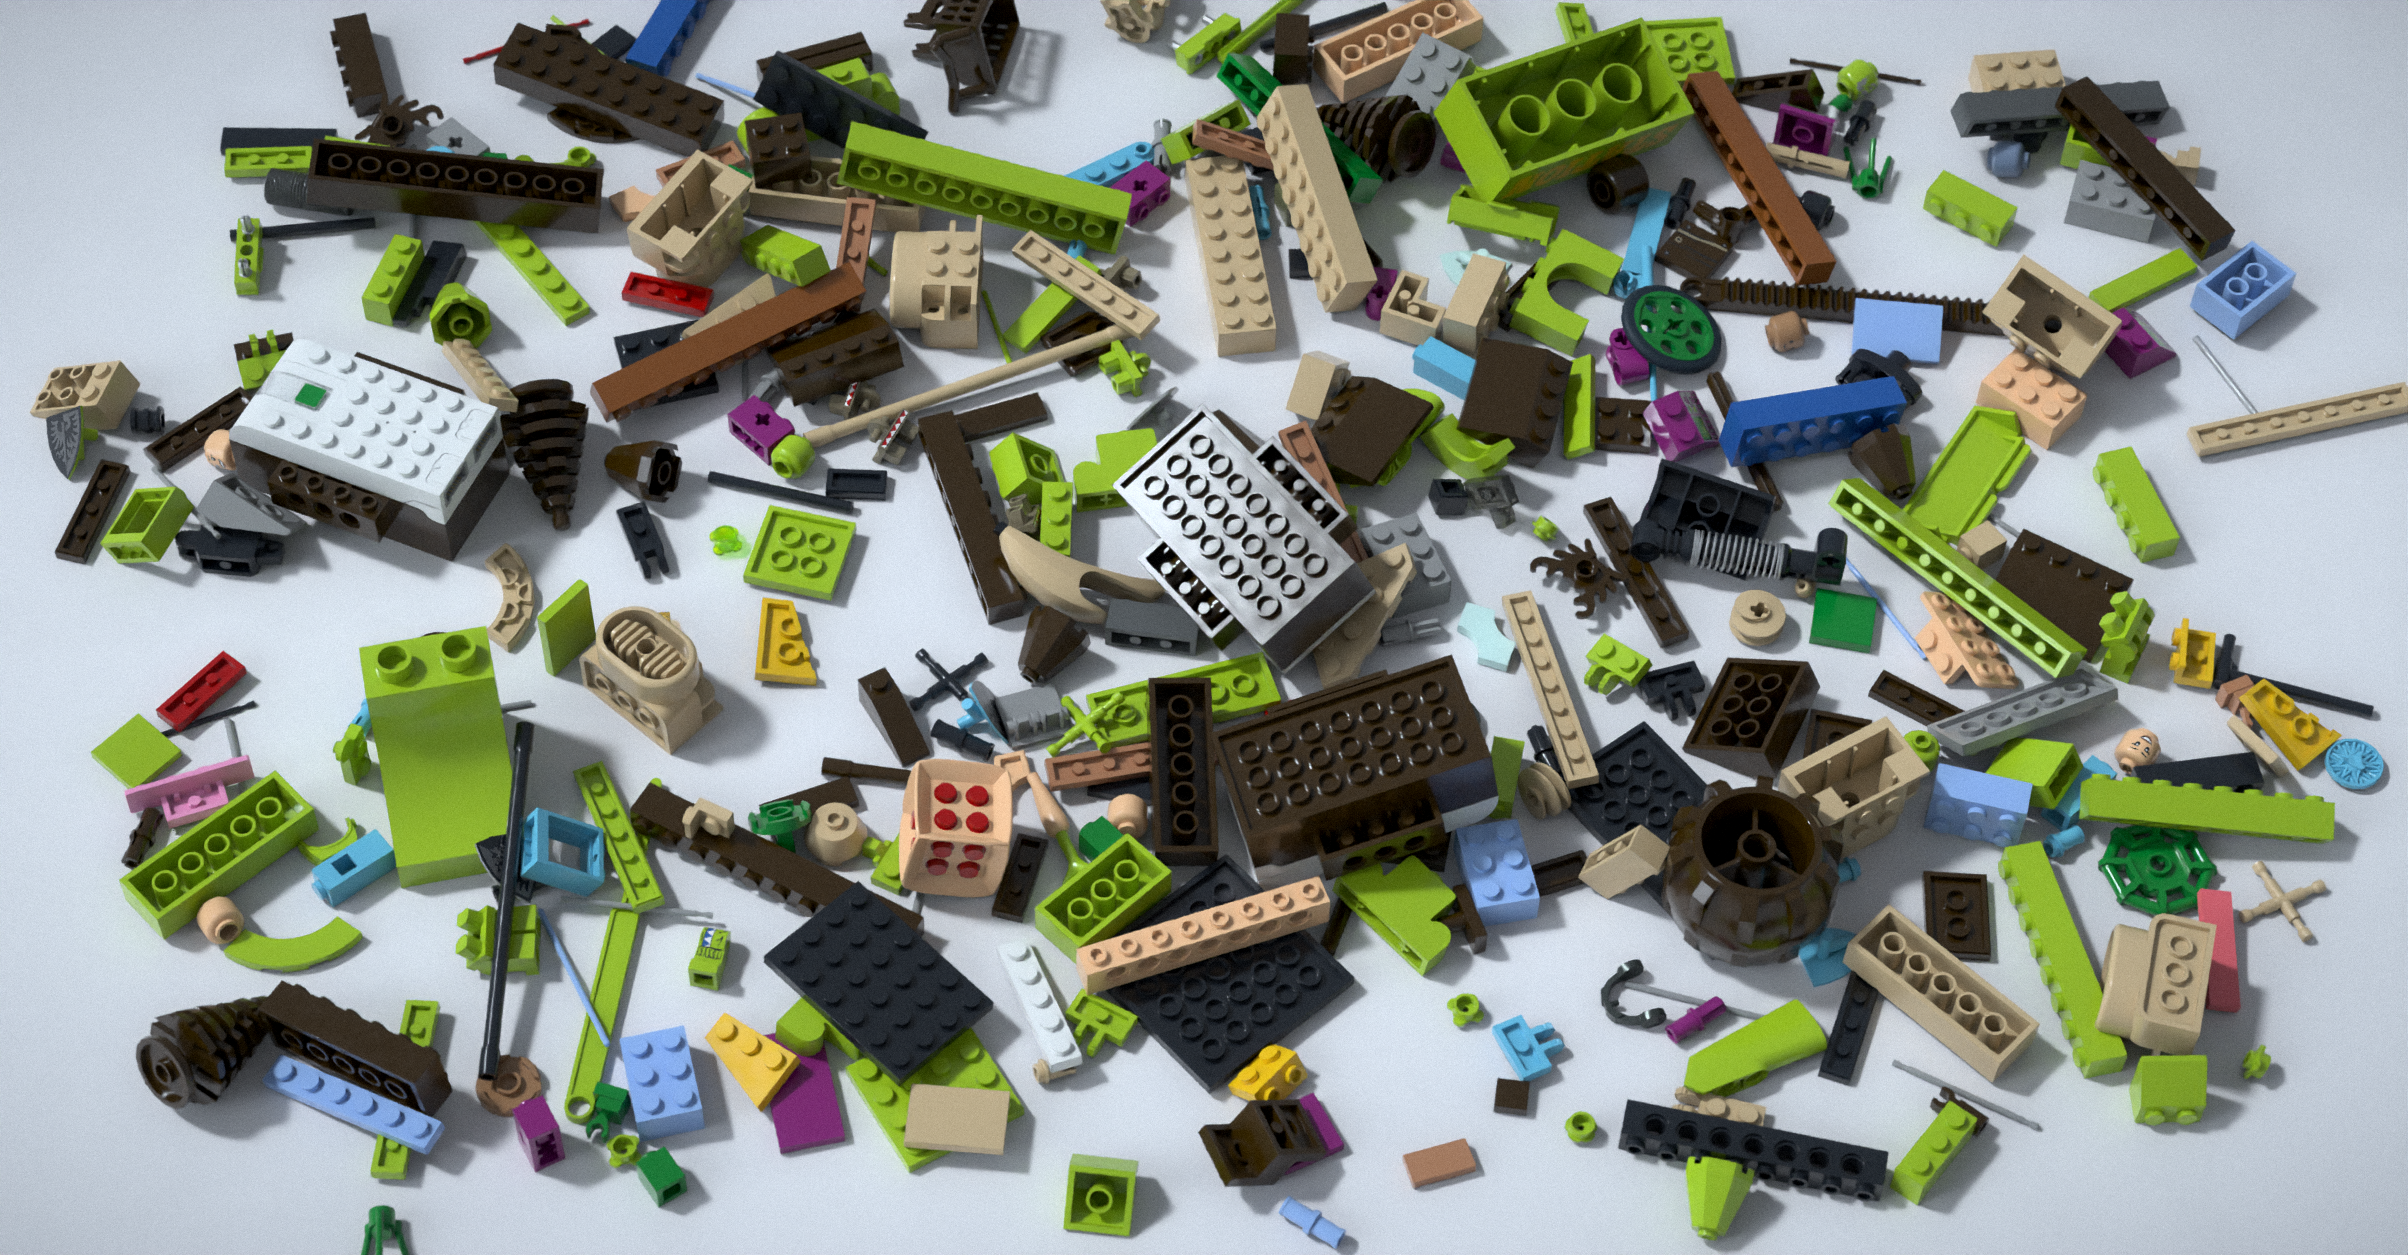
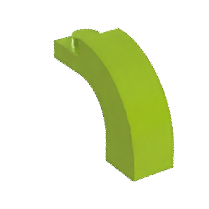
M1453 413L1439 419L1419 436L1432 454L1448 469L1465 479L1476 482L1488 481L1505 467L1509 459L1507 454L1515 448L1509 438L1494 445H1485L1456 430L1458 420Z

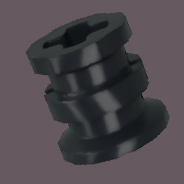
M158 406L156 410H152L151 407H144L143 410L132 408L130 412L132 434H137L139 431H143L144 434H152L153 431H157L158 435H163L165 429L163 406Z

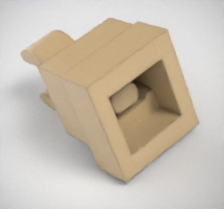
M2190 146L2189 151L2178 150L2176 158L2159 150L2192 185L2196 184L2201 148Z

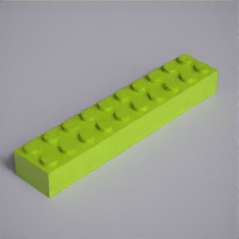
M856 122L851 123L836 183L976 219L977 215H982L984 222L1027 233L1032 230L1039 236L1066 243L1076 240L1075 245H1077V241L1081 240L1086 243L1089 249L1113 255L1116 254L1127 221L1132 196L1131 193L1084 182Z

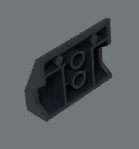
M1661 458L1654 487L1647 504L1643 508L1639 521H1656L1664 528L1666 533L1668 529H1672L1671 533L1674 534L1675 530H1678L1679 535H1682L1683 531L1687 532L1690 529H1697L1701 532L1705 531L1704 539L1706 540L1708 532L1711 531V536H1715L1717 532L1718 537H1722L1724 533L1725 538H1728L1731 534V539H1735V536L1738 535V540H1742L1744 536L1745 541H1749L1751 537L1752 542H1755L1758 538V543H1762L1777 501L1774 495ZM1726 568L1720 572L1744 581L1747 579L1746 571L1742 575H1740L1739 570L1734 574L1732 569L1727 573Z

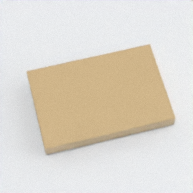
M912 1084L904 1147L1003 1155L1010 1092Z

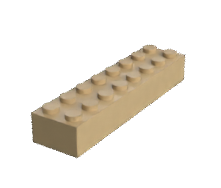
M1308 84L1277 86L1257 116V126L1263 134L1266 151L1270 155L1274 166L1275 177L1279 180L1283 191V200L1289 208L1291 223L1296 228L1301 251L1304 252L1308 263L1309 274L1313 277L1317 288V297L1322 303L1325 313L1356 310L1377 282L1376 274Z
M1227 156L1187 159L1185 164V185L1217 356L1275 351L1276 324L1243 160Z

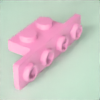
M244 755L210 766H203L179 775L169 776L145 785H138L125 790L124 793L131 813L144 811L147 807L154 808L162 805L170 829L208 818L229 803L224 787L253 779L254 773L249 756Z

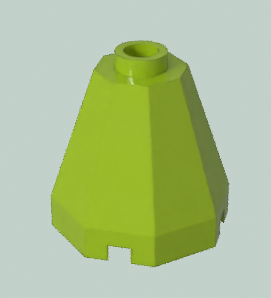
M459 282L446 284L442 288L429 314L434 342L443 346L444 341L454 342V339H465L470 341L475 348H479L493 331L487 303Z
M1688 1157L1684 1176L1691 1229L1697 1231V1236L1702 1239L1717 1240L1718 1236H1725L1752 1185L1754 1170L1748 1168L1745 1174L1741 1172L1743 1165L1735 1162L1702 1157L1701 1163H1694L1695 1157Z

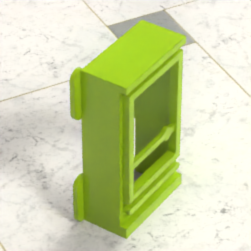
M1461 184L1460 188L1452 195L1446 223L1451 224L1454 221V225L1524 241L1528 237L1530 238L1529 242L1541 240L1540 245L1547 246L1555 234L1560 206L1536 200H1530L1529 203L1515 199L1504 203L1490 200L1483 202L1473 186Z

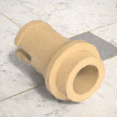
M1042 1058L1032 1065L1035 1080L1037 1083L1043 1082L1045 1085L1049 1084L1051 1079L1076 1073L1075 1067L1051 1073L1047 1062Z

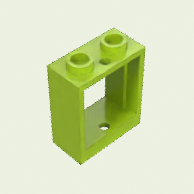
M177 486L135 489L100 544L118 563L159 562L195 506L187 499L185 492Z

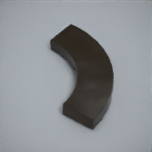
M558 107L547 113V120L561 131L582 140L598 143H626L640 140L637 137Z

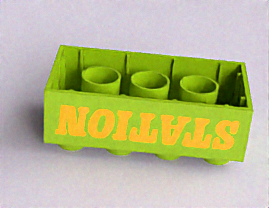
M1641 17L1458 79L1433 113L1480 200L1483 202L1490 200L1504 203L1589 173L1593 166L1617 155L1629 154L1634 157L1668 145L1694 115L1695 111Z

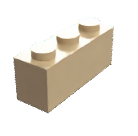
M1639 825L1591 852L1578 878L1603 897L1609 899L1618 893H1625L1629 887L1635 884L1640 885L1653 874L1658 875L1666 866L1665 857L1670 846L1645 827Z

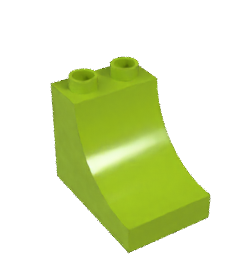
M486 626L359 647L366 701L380 765L401 888L488 873L479 858L474 844L491 836L506 834L512 766Z

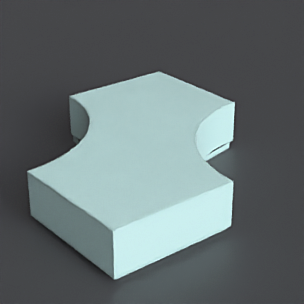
M1466 602L1458 623L1457 632L1468 637L1476 646L1478 664L1506 672L1514 653L1516 642L1503 636L1496 627V610Z

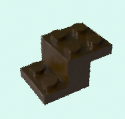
M1299 1099L1251 1100L1230 1124H1205L1198 1132L1225 1187L1274 1185L1295 1162L1320 1161L1327 1154Z

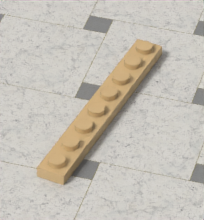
M2405 382L2197 425L2188 428L2187 436L2197 456L2200 457L2408 412V387Z
M1532 591L1502 596L1504 612L1568 789L1599 783L1597 768Z

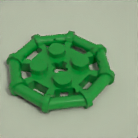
M2130 825L2124 828L2115 827L2110 832L2111 838L2103 858L2098 861V870L2104 873L2117 896L2116 901L2120 905L2127 904L2155 916L2159 914L2173 915L2192 908L2198 909L2197 892L2201 888L2209 889L2213 877L2217 875V866L2211 863L2198 840L2199 835L2196 832ZM2149 833L2150 835L2149 837L2142 838L2139 840H2136L2134 838ZM2160 834L2179 842L2173 841L2172 844L2164 841L2165 837L2160 836ZM2121 846L2130 850L2127 858L2117 857ZM2185 850H2190L2196 862L2191 861ZM2153 862H2156L2158 865H2164L2163 871L2155 870L2152 867ZM2117 871H2125L2131 881L2127 886H2125ZM2190 874L2199 876L2195 887L2187 882ZM2139 890L2147 898L2156 897V902L2138 896L2135 893ZM2180 892L2184 896V898L2167 903V896Z

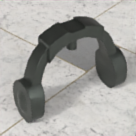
M1631 960L1618 967L1617 973L1609 978L1605 986L1601 988V1005L1604 1006L1606 1016L1615 1024L1642 1025L1643 1028L1648 1029L1662 1024L1667 1019L1663 1008H1654L1636 1016H1626V1014L1620 1013L1613 1008L1619 1005L1618 1000L1609 1002V994L1616 984L1637 977L1644 971L1641 960Z

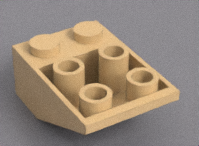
M121 361L54 368L48 375V380L42 391L37 395L36 402L30 413L34 417L46 419L77 406H83L84 428L97 429V431L117 429L140 386V382Z

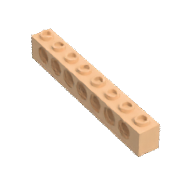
M1316 876L1076 949V969L1086 994H1094L1329 922L1330 899L1320 877Z

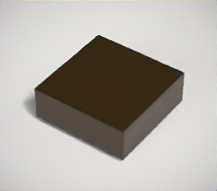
M1497 1078L1493 1112L1526 1116L1530 1082Z

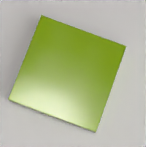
M138 713L92 750L91 755L94 760L127 789H131L153 781L182 756V752Z

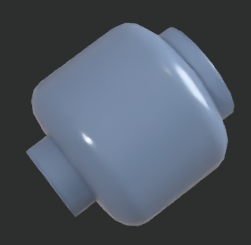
M1998 141L1994 147L1989 149L1988 169L1992 170L1996 177L2019 178L2023 174L2024 169H2029L2031 155L2030 152H2025L2022 142Z

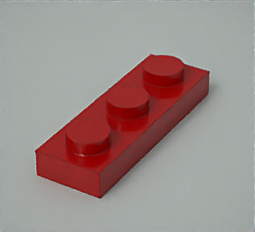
M630 272L621 292L623 301L702 318L707 315L714 298V290L711 288L636 272Z
M222 651L156 709L157 716L180 733L247 674L245 666L225 651Z

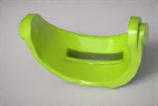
M349 817L345 818L348 831L335 843L314 847L309 846L302 839L298 841L299 844L297 845L299 852L310 863L318 866L358 840L355 820Z

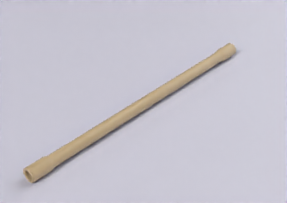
M1115 324L1103 331L833 425H826L805 432L803 437L811 442L814 449L843 436L866 429L867 424L873 418L882 419L883 416H887L892 420L898 417L903 408L912 413L1092 349L1111 344V342L1116 340L1123 341L1134 336Z

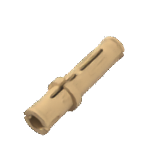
M1767 142L1766 149L1775 162L1788 164V168L1796 166L1846 179L1850 161L1798 150L1797 146L1789 148Z

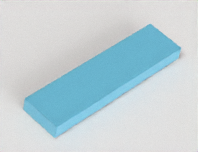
M1649 188L1646 199L1639 203L1621 271H1628L1633 275H1642L1641 247L1645 245L1652 247L1654 264L1672 192Z

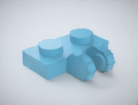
M1519 1015L1492 1027L1494 1038L1520 1081L1529 1082L1550 1073L1552 1065L1548 1058L1554 1054L1556 1055L1565 1047L1560 1038L1539 1045V1041L1550 1037L1555 1031L1550 1022L1530 1029L1522 1015Z

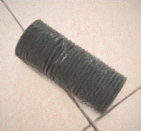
M271 168L267 173L264 184V198L267 204L348 217L354 213L355 208L307 204L308 173L288 171L280 168Z

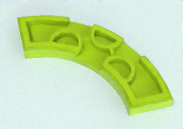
M337 916L329 924L313 933L289 939L268 938L245 929L224 950L225 957L235 963L255 970L270 969L294 972L309 969V966L327 959L329 961L334 960L354 947L363 936L361 931Z

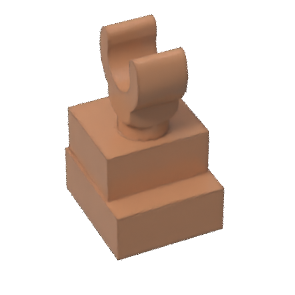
M2244 675L2222 684L2215 700L2221 709L2228 707L2233 715L2240 713L2242 722L2251 729L2253 722L2250 719L2255 718L2239 700V697L2251 689L2254 684L2248 675Z

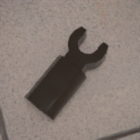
M1943 1086L1939 1095L1947 1102H1941L1933 1098L1930 1104L1931 1109L1936 1113H1940L1949 1101L1953 1102L1977 1118L1972 1135L1978 1137L1988 1124L1989 1118L1962 1099L1960 1101L1956 1099L1953 1090Z

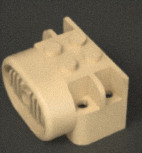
M697 149L626 228L633 256L654 267L659 278L706 288L711 286L739 256L743 249L739 240L745 237L743 213L750 206V196L747 190L753 184V180Z
M977 215L975 232L957 231V221L950 220L949 231H899L895 234L890 277V322L893 327L919 328L921 341L928 347L978 349L984 264L982 215Z
M2026 255L2021 257L1982 312L1997 327L2003 330V334L2009 337V344L2023 353H2028L2034 357L2035 361L2048 369L2064 372L2079 379L2098 361L2122 327L2121 319ZM2051 320L2058 321L2061 324V329L2056 333H2049L2044 328L2047 322Z
M630 606L609 614L597 629L596 644L579 658L584 687L669 755L674 753L723 711V706L714 700V686L703 675L702 663L698 660L697 650L693 641L652 609Z
M1887 716L1782 769L1778 791L1793 798H1796L1801 793H1809L1820 802L1817 819L1823 827L1830 826L1840 831L1844 844L1841 858L1882 839L1895 828L1900 814L1903 813L1905 800L1917 794L1920 788V779L1929 775L1930 770Z
M2171 914L2156 915L2152 918L2148 930L2117 924L2112 930L2103 962L2099 984L2103 997L2094 1024L2095 1028L2102 1032L2119 1035L2127 1039L2130 1038L2136 1045L2151 1049L2150 1056H2159L2161 1051L2175 1055H2192L2201 1031L2217 925Z

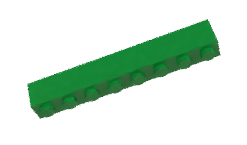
M1228 53L1216 75L1257 116L1276 87L1283 86L1249 55ZM1322 123L1349 201L1370 204L1383 179Z

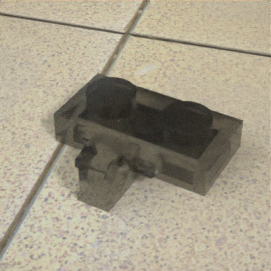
M1509 474L1470 478L1463 483L1473 510L1488 509L1496 529L1506 528L1516 522L1512 506L1517 504L1519 499Z

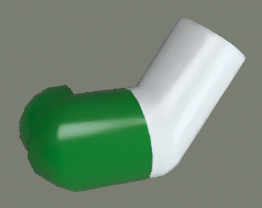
M1838 94L1824 107V115L1838 119L1840 111L1848 112V109H1852L1853 100L1847 94Z

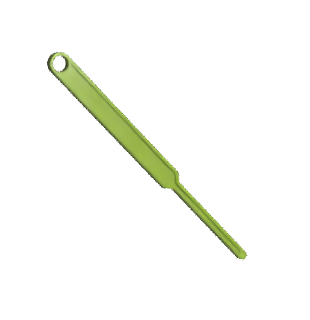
M653 778L650 781L662 788V781L659 778ZM638 833L637 839L646 857L651 836H643ZM624 891L621 902L629 903ZM613 908L610 912L589 999L610 1045L640 922V914L635 915L633 910ZM586 1012L564 1103L566 1118L575 1124L588 1122L595 1113L596 1103L593 1091L597 1082H602L610 1046H604L588 1012ZM583 1101L590 1106L589 1110L583 1115L577 1116L569 1112L570 1106L575 1102Z

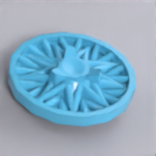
M2342 739L2334 742L2327 750L2324 760L2326 771L2331 778L2340 785L2351 789H2366L2375 785L2381 778L2384 768L2382 757L2376 748L2358 739Z

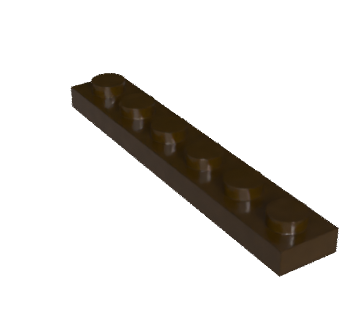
M1612 497L1585 504L1583 513L1616 571L1627 576V580L1623 581L1660 648L1687 640L1689 631L1650 563L1638 561L1631 555L1632 532Z

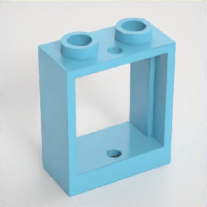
M538 807L523 820L521 877L588 897L604 883L606 876L604 870L605 844L603 842L602 828ZM549 838L580 848V871L549 861Z

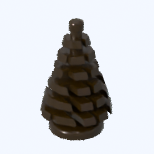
M1408 95L1386 96L1377 99L1368 98L1364 101L1353 100L1349 101V103L1325 104L1319 108L1316 107L1321 122L1383 179V183L1386 180L1391 183L1399 176L1405 178L1415 177L1425 169L1431 159L1436 141L1435 123L1429 114L1420 111L1418 103L1412 101L1413 98Z
M560 379L529 381L510 389L518 400L516 412L500 416L503 439L508 451L513 452L517 466L523 468L524 471L522 473L527 482L533 484L531 487L533 493L539 500H542L540 503L542 509L546 514L553 515V528L557 531H565L571 527L570 516L567 512L572 510L575 504V497L571 494L576 492L578 480L575 477L579 475L581 468L579 459L583 455V441L586 437L589 407L585 408L586 404L572 401L574 390L573 385L568 381Z
M267 996L252 997L250 1000L240 998L234 1000L233 1003L196 1006L199 1009L179 1010L155 1017L158 1021L151 1023L150 1036L141 1039L136 1046L138 1069L145 1084L154 1096L163 1104L174 1109L183 1108L190 1102L193 1104L199 1102L202 1105L217 1102L221 1094L235 1079L238 1071H241L246 1066L247 1057L251 1059L256 1053L257 1047L262 1044L268 1035L267 1028L258 1011V1008L267 999Z

